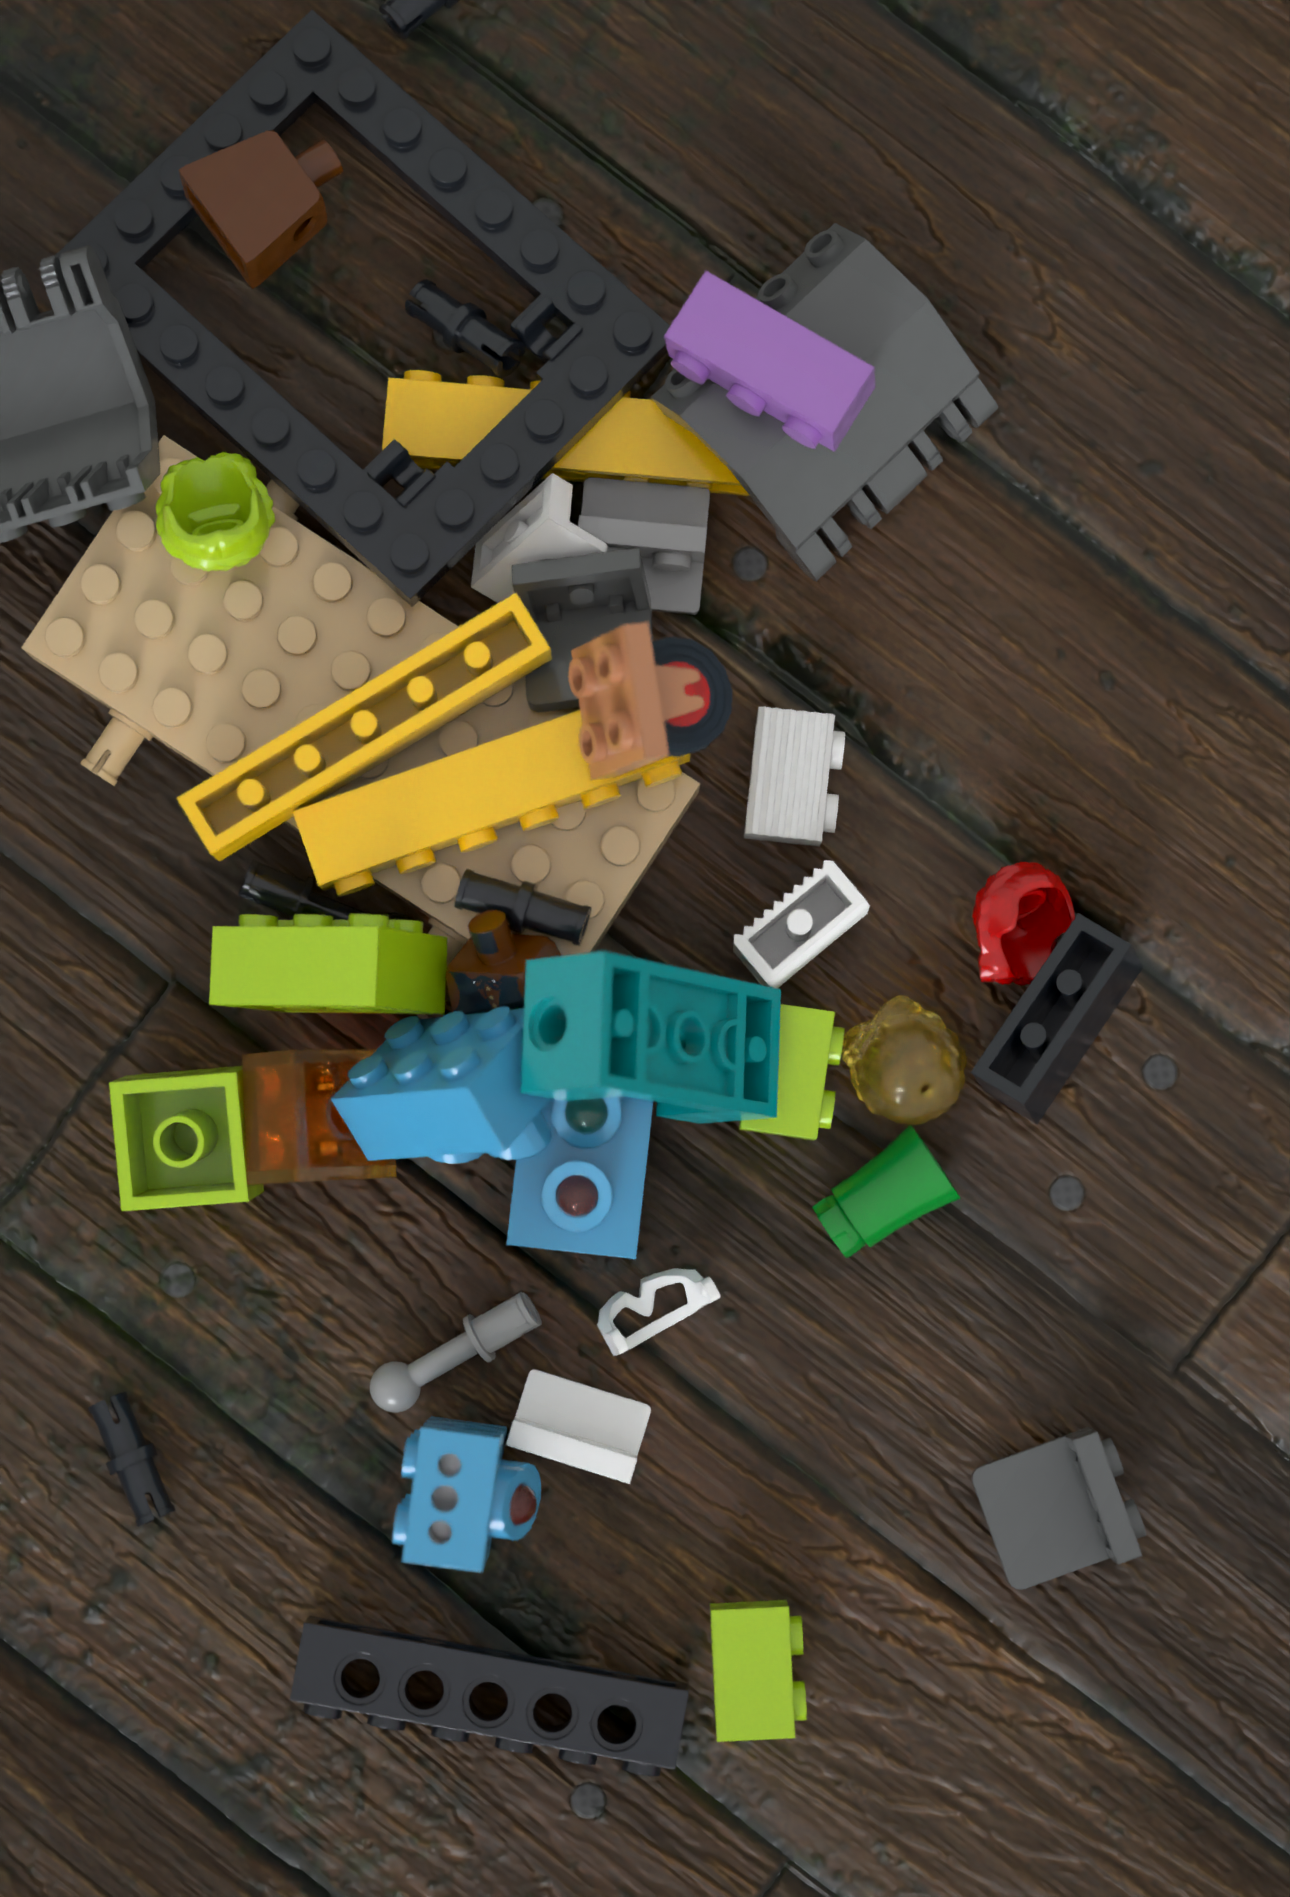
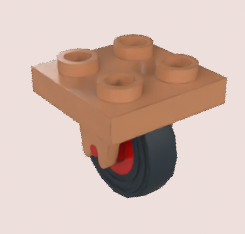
M646 622L624 624L571 650L572 661L569 666V683L573 694L579 699L582 726L579 731V748L583 759L589 763L591 780L615 778L667 756L681 757L702 750L724 731L732 712V687L725 667L711 650L696 641L685 638L665 637L651 642L649 623Z

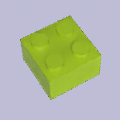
M252 1065L127 1075L109 1082L121 1211L249 1202L264 1192Z

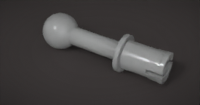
M519 1292L476 1318L471 1314L463 1318L465 1332L410 1364L392 1361L381 1365L374 1372L370 1381V1393L373 1401L387 1412L398 1413L411 1408L419 1398L423 1385L477 1354L486 1362L494 1360L496 1358L495 1351L540 1326L542 1322L537 1309L525 1293Z

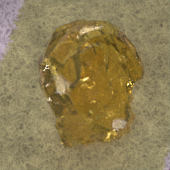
M898 995L888 1000L876 1012L873 1019L858 1023L844 1034L841 1053L842 1060L849 1066L851 1082L856 1089L857 1097L865 1102L866 1107L871 1113L882 1115L886 1119L900 1124L920 1125L940 1117L941 1114L950 1110L951 1106L957 1101L959 1092L965 1083L966 1052L959 1045V1038L956 1033L945 1026L938 1014L923 1009L918 1002L911 1000L908 996ZM925 1085H929L927 1091L921 1092V1089Z

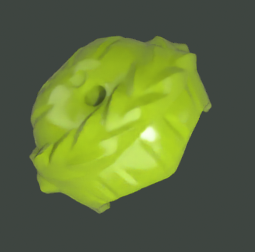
M223 452L218 453L216 456H211L207 460L198 457L184 460L177 465L169 466L167 473L164 474L160 483L162 493L155 506L158 516L156 528L159 536L162 538V544L172 556L181 559L188 566L202 569L203 571H227L234 566L240 567L247 564L263 549L264 543L269 536L270 528L276 521L272 511L273 500L268 495L265 485L256 478V469L249 459L242 457L240 454Z

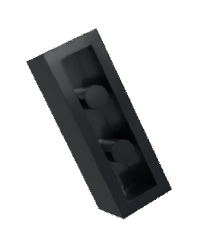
M1077 914L972 1069V1075L985 1093L1038 1125L1143 969L1132 944L1081 914Z

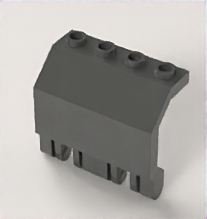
M836 223L828 230L815 235L807 243L804 252L781 274L773 276L762 285L758 296L755 298L874 367L876 387L835 452L818 443L815 449L798 443L783 431L782 426L784 423L764 411H762L760 416H753L743 411L727 398L728 390L709 379L704 384H698L680 374L676 369H673L667 376L665 384L651 396L665 416L692 432L730 469L775 528L777 540L798 567L815 582L837 563L825 544L840 557L844 556L852 548L848 536L832 518L845 504L859 523L872 529L882 519L881 515L874 508L875 506L883 513L888 514L927 477V473L920 462L933 471L943 461L939 450L924 432L928 425L937 419L942 429L951 438L962 443L973 433L968 423L978 428L998 409L997 403L979 379V371L929 299L867 239Z
M91 245L64 252L60 258L54 255L41 259V278L46 287L45 290L53 310L43 313L39 312L28 280L19 267L5 270L0 275V543L10 541L28 532L27 525L48 519L50 527H59L75 522L87 515L85 508L107 503L109 510L113 511L137 504L146 498L144 492L161 474L155 398L120 302L111 292L100 259Z

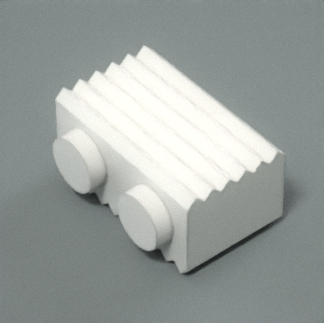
M765 706L758 707L744 838L820 846L823 832L835 833L839 795L827 794L829 769L841 770L845 732L833 731L834 714Z
M824 860L822 869L814 868L812 877L804 876L803 885H794L793 894L784 893L783 902L774 901L773 910L764 909L763 918H754L753 927L744 926V935L734 934L733 952L761 985L778 988L868 914L870 905L834 861Z

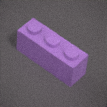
M705 271L664 335L668 355L673 358L671 365L680 374L698 384H704L707 379L728 390L727 398L738 408L753 416H760L762 411L770 414L784 423L782 429L788 436L812 449H815L818 443L835 452L876 387L875 369L873 366L708 271Z

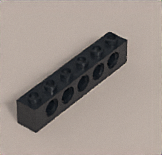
M309 1616L303 1625L290 1700L304 1703L303 1712L316 1717L341 1719L342 1711L347 1710L368 1714L367 1724L378 1728L405 1730L406 1721L432 1726L430 1735L440 1739L468 1742L470 1733L496 1737L494 1746L511 1752L532 1753L533 1746L536 1744L559 1748L558 1758L565 1761L595 1765L597 1756L623 1760L622 1769L627 1772L646 1776H660L661 1767L676 1768L689 1687L688 1683ZM356 1659H365L372 1662L379 1671V1685L367 1692L353 1689L345 1678V1667L349 1662ZM427 1670L438 1675L444 1686L442 1697L432 1703H423L416 1700L408 1688V1679L412 1674ZM483 1682H494L500 1685L507 1694V1706L496 1714L480 1712L474 1706L471 1698V1692L477 1685ZM550 1693L562 1695L571 1705V1716L560 1725L551 1726L543 1723L537 1717L534 1707L539 1698ZM612 1705L627 1707L635 1716L636 1723L634 1728L622 1737H613L606 1734L598 1723L599 1715L605 1708Z

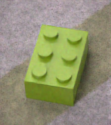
M297 914L294 915L293 920H278L277 916L239 915V926H213L209 1005L281 1013L445 1015V975L448 937L423 933V922L388 920V916L350 914L349 920H333L332 916Z

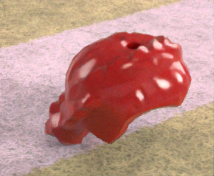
M1019 862L1001 867L997 873L989 876L986 885L977 892L972 917L977 933L978 946L981 949L977 959L981 982H997L1002 985L1011 984L1012 982L1018 985L1031 984L1056 947V942L1060 935L1066 932L1075 919L1071 897L1060 876L1054 874L1049 869H1045L1044 866L1037 862Z

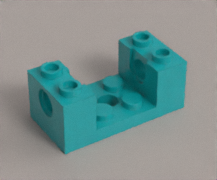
M606 951L526 960L521 1093L565 1101L620 1096L656 1101V1116L698 1124L777 1118L781 989Z

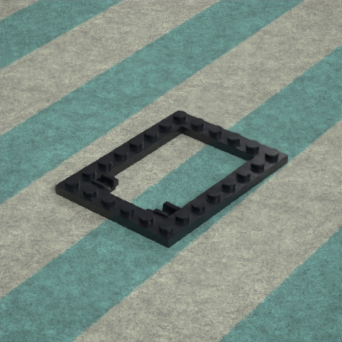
M313 10L301 19L56 254L60 258L64 252L91 245L100 259L111 292L120 302L140 360L411 607L668 352L664 335L670 328V325ZM314 103L318 104L536 298L510 324L511 331L524 343L525 347L544 363L536 372L541 382L455 467L447 461L435 474L428 468L422 470L411 459L408 450L394 439L362 470L142 270L198 216L185 197L178 171L180 168L267 130L275 131L281 136ZM555 316L568 326L558 338L551 335L545 328ZM391 478L405 489L395 499L382 488Z

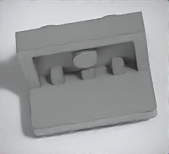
M587 478L584 481L581 516L579 515L578 527L606 543L608 546L607 551L640 549L651 597V611L691 615L699 612L710 491L707 488Z

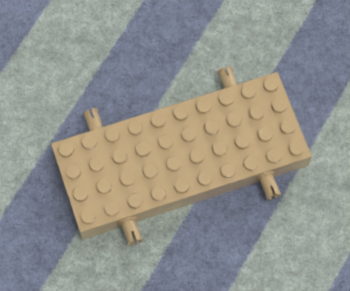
M163 435L158 443L161 474L144 492L146 498L132 506L112 511L21 648L34 660L110 709L108 714L112 716V719L80 764L115 786L118 777L144 738L151 741L153 737L214 776L457 629L459 626L420 601L411 607L371 569L298 523V518L294 513L299 504L272 479L266 488L268 495L273 500L272 511L276 521L270 528L269 536L264 543L263 549L247 564L240 567L234 566L227 571H203L202 569L188 566L181 559L172 556L162 544V538L159 536L156 528L158 516L155 506L162 493L160 483L164 474L167 473L169 466L177 465L184 460H191L197 456ZM524 676L320 801L580 710V707L547 712L532 711L526 698ZM682 772L681 776L673 780L646 788L643 778L619 786L618 789L621 797L603 805L584 809L582 801L579 800L557 808L560 818L549 824L523 831L520 822L495 830L498 840L484 847L461 853L459 845L455 844L433 852L436 862L422 869L400 875L397 866H393L373 873L372 876L374 882L430 918L428 923L432 925V928L428 934L448 937L447 966L471 937L468 924L473 917L479 914L466 909L460 910L455 908L459 884L467 868L475 873L519 886L522 885L523 881L537 884L538 892L582 906H591L589 923L580 946L526 928L522 934L547 936L555 942L562 956L593 953L699 793L700 783ZM295 817L284 822L300 833Z

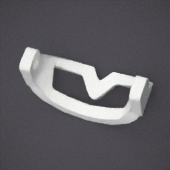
M669 1269L642 1278L638 1298L622 1291L613 1295L599 1310L597 1326L613 1356L620 1355L692 1315L708 1303L719 1299L720 1294L710 1277L703 1278L695 1269ZM679 1282L684 1285L687 1304L653 1321L626 1338L622 1336L614 1325L613 1319L624 1307L630 1308L643 1316H650L653 1311L655 1291L658 1288Z

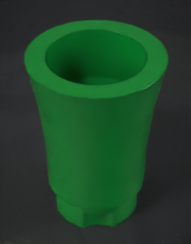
M910 1124L883 1151L854 1174L831 1188L833 1195L822 1199L812 1208L841 1253L848 1258L858 1252L866 1243L871 1248L903 1226L933 1210L959 1200L961 1197L922 1138Z

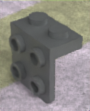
M639 548L606 551V553L561 559H544L538 562L512 565L514 593H517L548 643L552 655L551 661L525 676L526 698L532 711L547 712L580 707L579 699L573 694L569 683V666L572 661L571 650L624 624L648 622L651 642H653L651 597Z
M1086 1427L978 1466L973 1471L971 1480L1006 1578L1013 1588L1023 1590L1109 1558L1116 1564H1121L1142 1556L1137 1539L1146 1536L1145 1527L1134 1500L1122 1501L1114 1478L1123 1475L1124 1471L1111 1438L1100 1440L1097 1431Z

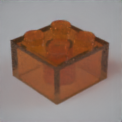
M377 1049L284 1050L242 1055L248 1185L397 1178L396 1159L368 1161L331 1100L349 1080L348 1072L361 1060L370 1057Z

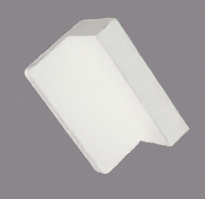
M552 473L476 543L471 588L500 603L514 594L512 565L538 562L544 559H561L606 553L608 549L606 543L570 522L573 485Z
M533 1369L528 1374L506 1445L630 1484L651 1408L648 1404Z

